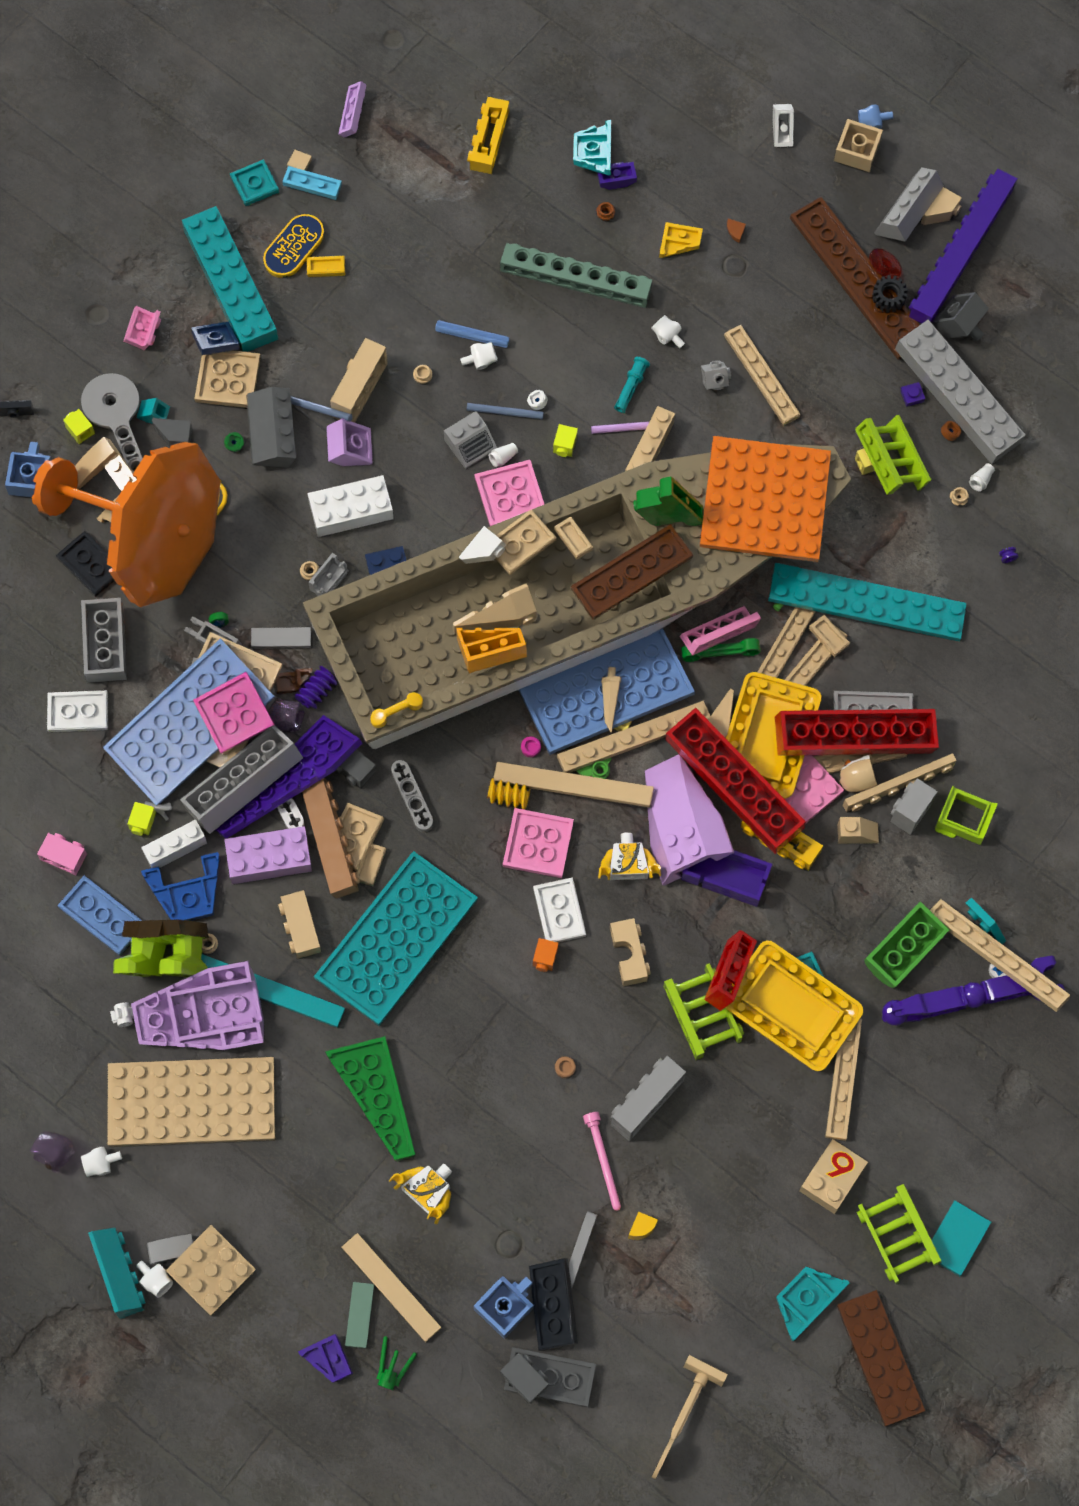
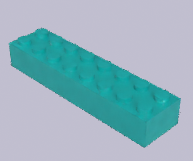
M217 206L183 219L182 225L186 237L239 342L242 352H249L278 340L277 329Z

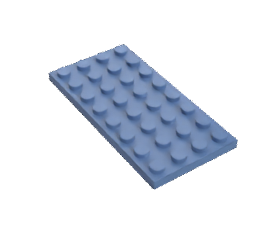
M663 628L637 641L519 689L520 695L549 755L609 731L604 720L603 688L601 682L602 677L608 676L609 667H615L616 676L621 677L612 729L695 694Z
M221 638L103 747L156 806L161 804L219 750L193 701L194 699L244 672L248 673L265 706L275 698Z

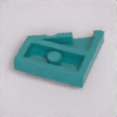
M973 898L965 902L969 908L967 913L974 921L978 920L980 922L979 925L986 933H989L998 942L1004 944L1006 939L997 923Z

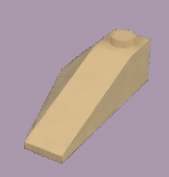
M527 583L502 594L503 599L498 602H488L482 611H473L453 623L454 633L457 634L456 628H462L463 630H475V628L493 630L494 628L519 627L533 623L534 619H536L537 611Z

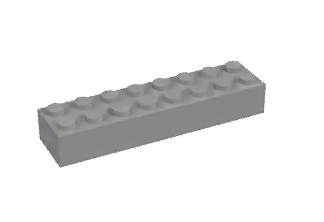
M926 320L898 341L895 348L898 354L991 464L1021 444L1025 433L929 320Z

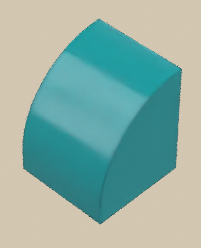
M158 398L142 400L136 418L148 423H152V418L167 419L170 406Z

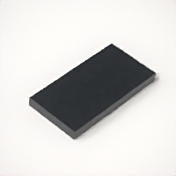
M562 1258L529 1266L530 1281L533 1283L531 1289L538 1351L578 1344L568 1259Z

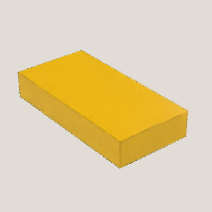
M307 257V276H345V257Z

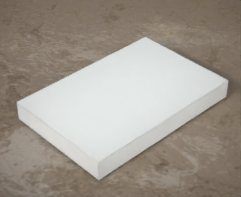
M107 690L48 693V732L108 730Z
M573 877L533 886L545 940L559 943L586 937Z

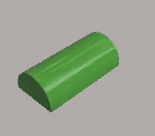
M919 902L865 958V964L882 983L895 988L943 938L949 929L924 904Z

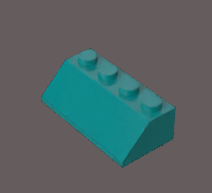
M116 1228L89 1232L88 1234L115 1314L119 1319L143 1311L142 1304L146 1303L142 1291L138 1292L136 1284L139 1281L136 1272H131L129 1264H132L129 1252H124L122 1245L126 1244L122 1232L118 1233Z

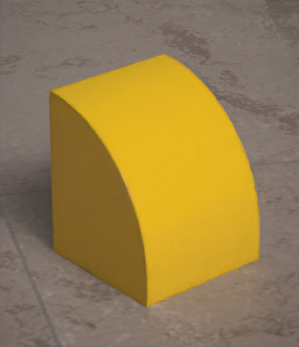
M638 1212L628 1238L641 1240L648 1237L654 1231L658 1220Z

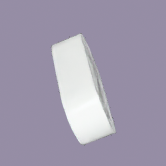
M292 798L286 801L287 804H291L289 805L291 812L288 813L285 808H282L283 804L277 807L287 829L297 828L291 825V817L299 821L298 827L304 826L303 817Z

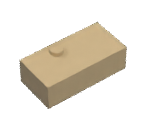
M365 338L354 359H350L347 365V372L330 400L331 408L352 414L351 422H356L387 366L385 346Z

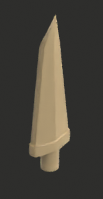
M609 667L608 676L602 677L601 681L604 720L611 733L621 677L616 676L615 667Z

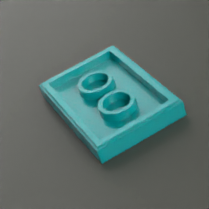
M954 1200L931 1240L942 1262L939 1265L960 1277L991 1221Z

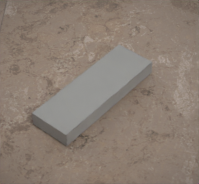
M311 627L251 628V648H311Z

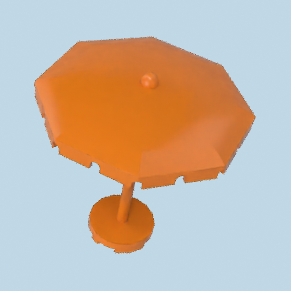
M182 442L171 445L170 448L163 447L151 450V456L145 455L132 474L137 480L135 482L128 481L115 502L77 489L78 473L75 465L69 460L60 457L51 461L46 460L40 466L33 479V482L36 483L34 495L32 496L33 504L37 506L40 513L49 516H58L65 512L74 498L112 511L110 533L116 536V541H109L107 565L111 566L112 569L108 570L116 583L122 586L121 590L130 602L143 607L182 594L214 543L221 483L198 444Z

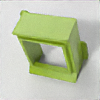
M952 786L935 826V831L950 838H954L957 835L981 845L998 803H991ZM955 798L985 811L977 831L947 819Z

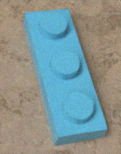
M288 166L283 179V186L336 200L342 186V181Z

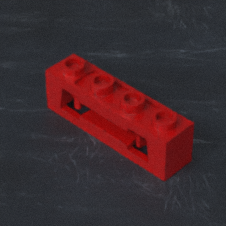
M742 930L727 940L705 996V1001L721 1011L735 1000L757 940Z

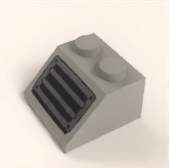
M477 411L444 430L445 442L465 469L487 457L493 449L497 448L487 425Z

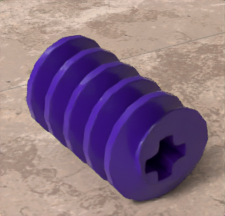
M319 666L320 670H316L314 672L315 676L309 678L310 682L304 684L305 688H300V694H295L297 701L306 708L312 707L317 709L315 701L323 702L320 695L328 696L324 690H333L330 683L337 685L335 677L323 666Z

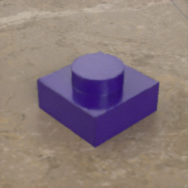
M919 382L901 387L900 391L906 407L925 402V396Z

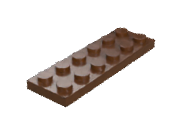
M670 524L573 584L571 590L592 620H595L692 559L693 554Z
M877 1290L838 1304L837 1308L884 1426H889L925 1412Z

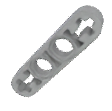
M398 760L392 764V776L417 830L424 833L428 832L433 827V818L409 765L405 761ZM399 766L402 769L405 768L403 770L405 776L404 779H402L400 772H396L397 767ZM411 783L414 789L411 792H405L402 789L403 785ZM418 800L422 803L420 809L414 810L410 806L411 803ZM421 813L423 814L424 820L428 821L427 826L425 827L423 824H420L421 818L419 814Z
M588 1211L569 1262L571 1288L574 1285L597 1218V1214Z

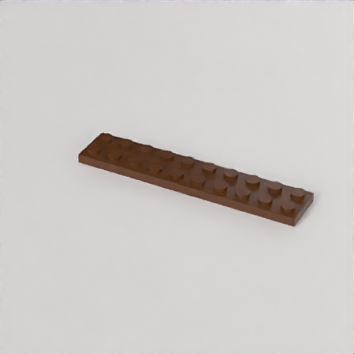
M822 197L791 214L790 219L894 356L898 360L902 357L895 350L897 343L901 338L917 328L919 323L909 317L910 312L905 305L900 310L896 309V312H892V309H890L889 313L886 312L887 309L884 308L881 311V306L878 308L875 306L876 302L873 303L872 297L873 289L877 280H881L883 276ZM892 289L883 291V295L888 299L897 297Z

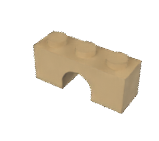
M634 918L610 923L614 948L624 946L632 952L630 959L619 962L623 986L647 982L648 975H650V967L648 962H644L643 955H646L644 943L640 944L639 936H641L640 925L635 924Z

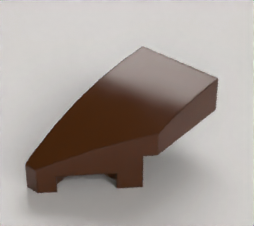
M304 668L296 669L295 672L279 673L275 682L276 694L297 692L310 676L313 669Z

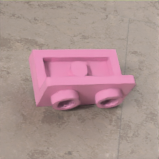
M136 306L123 342L145 350L149 345L152 346L156 338L154 331L158 329L161 322L159 318L160 311L157 310L155 313Z

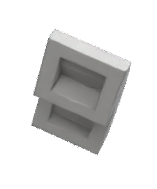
M192 1235L175 1236L147 1243L150 1264L170 1262L173 1259H178L193 1243Z

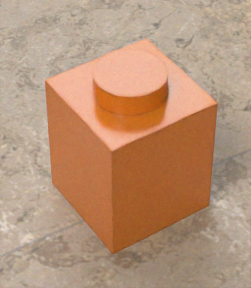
M541 938L538 939L533 958V966L537 970L542 972L553 970L559 943Z

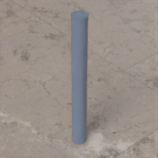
M291 396V404L339 419L343 418L349 422L352 420V414Z
M467 403V411L543 419L544 414L542 411Z

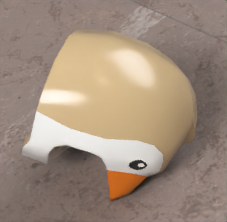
M871 754L854 761L848 759L840 772V783L846 791L863 792L877 786L873 770L874 760Z

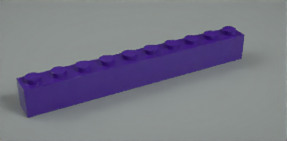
M997 169L994 175L990 174L986 181V188L982 187L977 196L979 198L978 201L972 203L969 209V216L965 215L962 219L961 229L957 228L952 236L953 242H948L943 251L945 255L938 258L935 264V271H930L926 279L928 281L927 284H922L918 291L919 297L912 300L909 309H911L910 318L920 323H924L926 320H929L931 323L933 322L1014 190L1018 178L1000 169Z

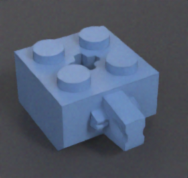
M30 442L28 452L11 453L5 482L8 495L32 497L34 495L36 483L33 482V479L38 469L46 460H52L51 456L39 453L40 447L38 442Z
M502 1276L473 1306L474 1311L505 1339L534 1308V1305L527 1299L529 1294L526 1292L533 1283L525 1277L519 1284L516 1282L511 1284ZM507 1303L508 1310L500 1311L499 1304L505 1305Z

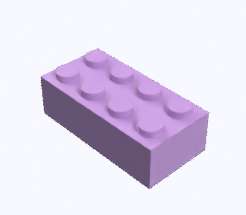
M305 826L224 839L232 884L312 872Z

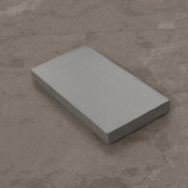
M833 692V710L913 709V693Z

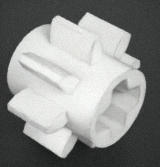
M129 1003L116 1004L114 1006L115 1011H110L113 1023H117L118 1027H126L133 1024L132 1019H134Z

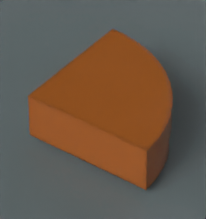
M728 218L727 230L732 239L740 243L746 224Z

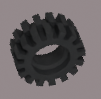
M887 275L886 279L883 276L881 280H877L872 297L873 303L876 302L875 306L877 308L881 306V311L885 308L887 313L890 312V309H892V312H896V309L900 310L904 306L908 295V288H906L905 282L902 284L903 280L901 278L896 280L897 276H894L891 279V275ZM892 289L897 293V297L888 299L883 295V291Z

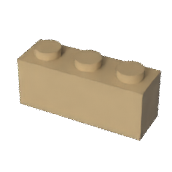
M304 890L281 896L282 903L278 904L281 916L285 915L287 922L283 924L286 934H291L292 941L289 942L292 954L296 953L297 959L320 953V945Z

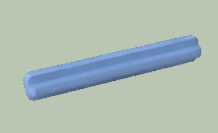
M440 320L436 323L435 330L437 332L483 343L492 342L493 345L507 348L509 345V337Z

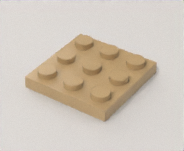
M232 350L230 352L202 355L195 402L247 408L246 395L255 392L260 353Z
M210 1225L166 1272L211 1316L256 1269Z

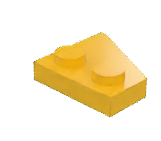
M666 222L659 258L699 249L703 229Z

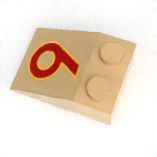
M832 1139L803 1183L800 1192L835 1214L868 1162Z

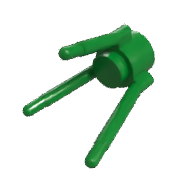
M384 1336L379 1372L376 1379L379 1380L377 1385L393 1391L394 1386L399 1387L401 1379L417 1356V1353L414 1352L396 1378L397 1373L393 1372L399 1351L396 1350L394 1352L389 1369L384 1371L388 1339L387 1336Z

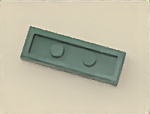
M353 1282L345 1347L367 1349L374 1284Z

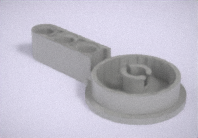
M113 373L100 375L91 380L84 388L81 397L82 409L91 422L113 431L121 455L133 471L143 459L129 424L139 407L138 390L134 383L123 375ZM109 399H111L112 402H115L114 405H107L109 403ZM124 434L128 435L126 438H120ZM129 451H135L131 455L126 454Z

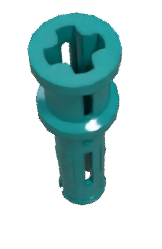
M642 357L634 358V365L627 373V382L614 406V409L620 413H625L638 383L643 381V374L646 368L650 366L649 361Z

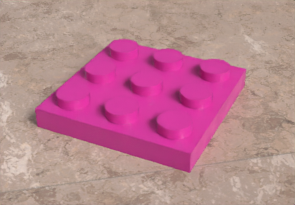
M247 672L193 700L221 754L275 725Z

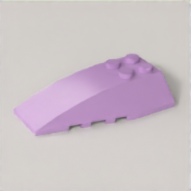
M679 754L645 770L646 786L654 787L650 808L647 807L650 847L656 863L661 867L660 879L663 886L682 878L680 871L711 857L718 861L734 853L721 814L716 810L713 802L706 795L703 787L696 780L693 772Z
M249 961L205 969L131 1003L139 1044L225 1050L264 1042L262 1008L256 978Z

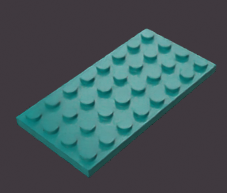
M413 851L315 974L314 979L380 1026L477 902L478 897Z

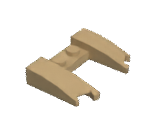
M106 437L99 440L75 465L78 473L77 489L83 487L104 468L121 491L128 481L135 482L137 480L132 475L134 472L112 441ZM105 509L98 516L97 520L102 523L105 520L111 522L112 511Z

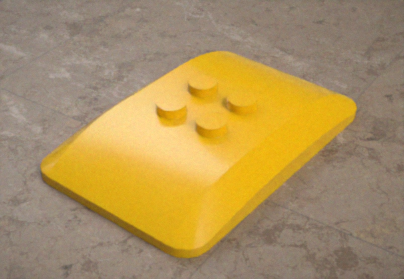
M751 672L744 678L726 739L784 799H787L794 793L805 755L778 756L775 716L780 711L819 710L821 694L815 688L758 672Z
M764 941L749 959L750 961L735 1000L725 1008L810 1069L822 1071L827 1067L861 1018L863 1007L853 997L776 943Z

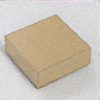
M294 150L287 163V168L290 166L306 171L312 156Z

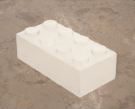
M383 475L308 493L309 505L318 537L393 519V509Z

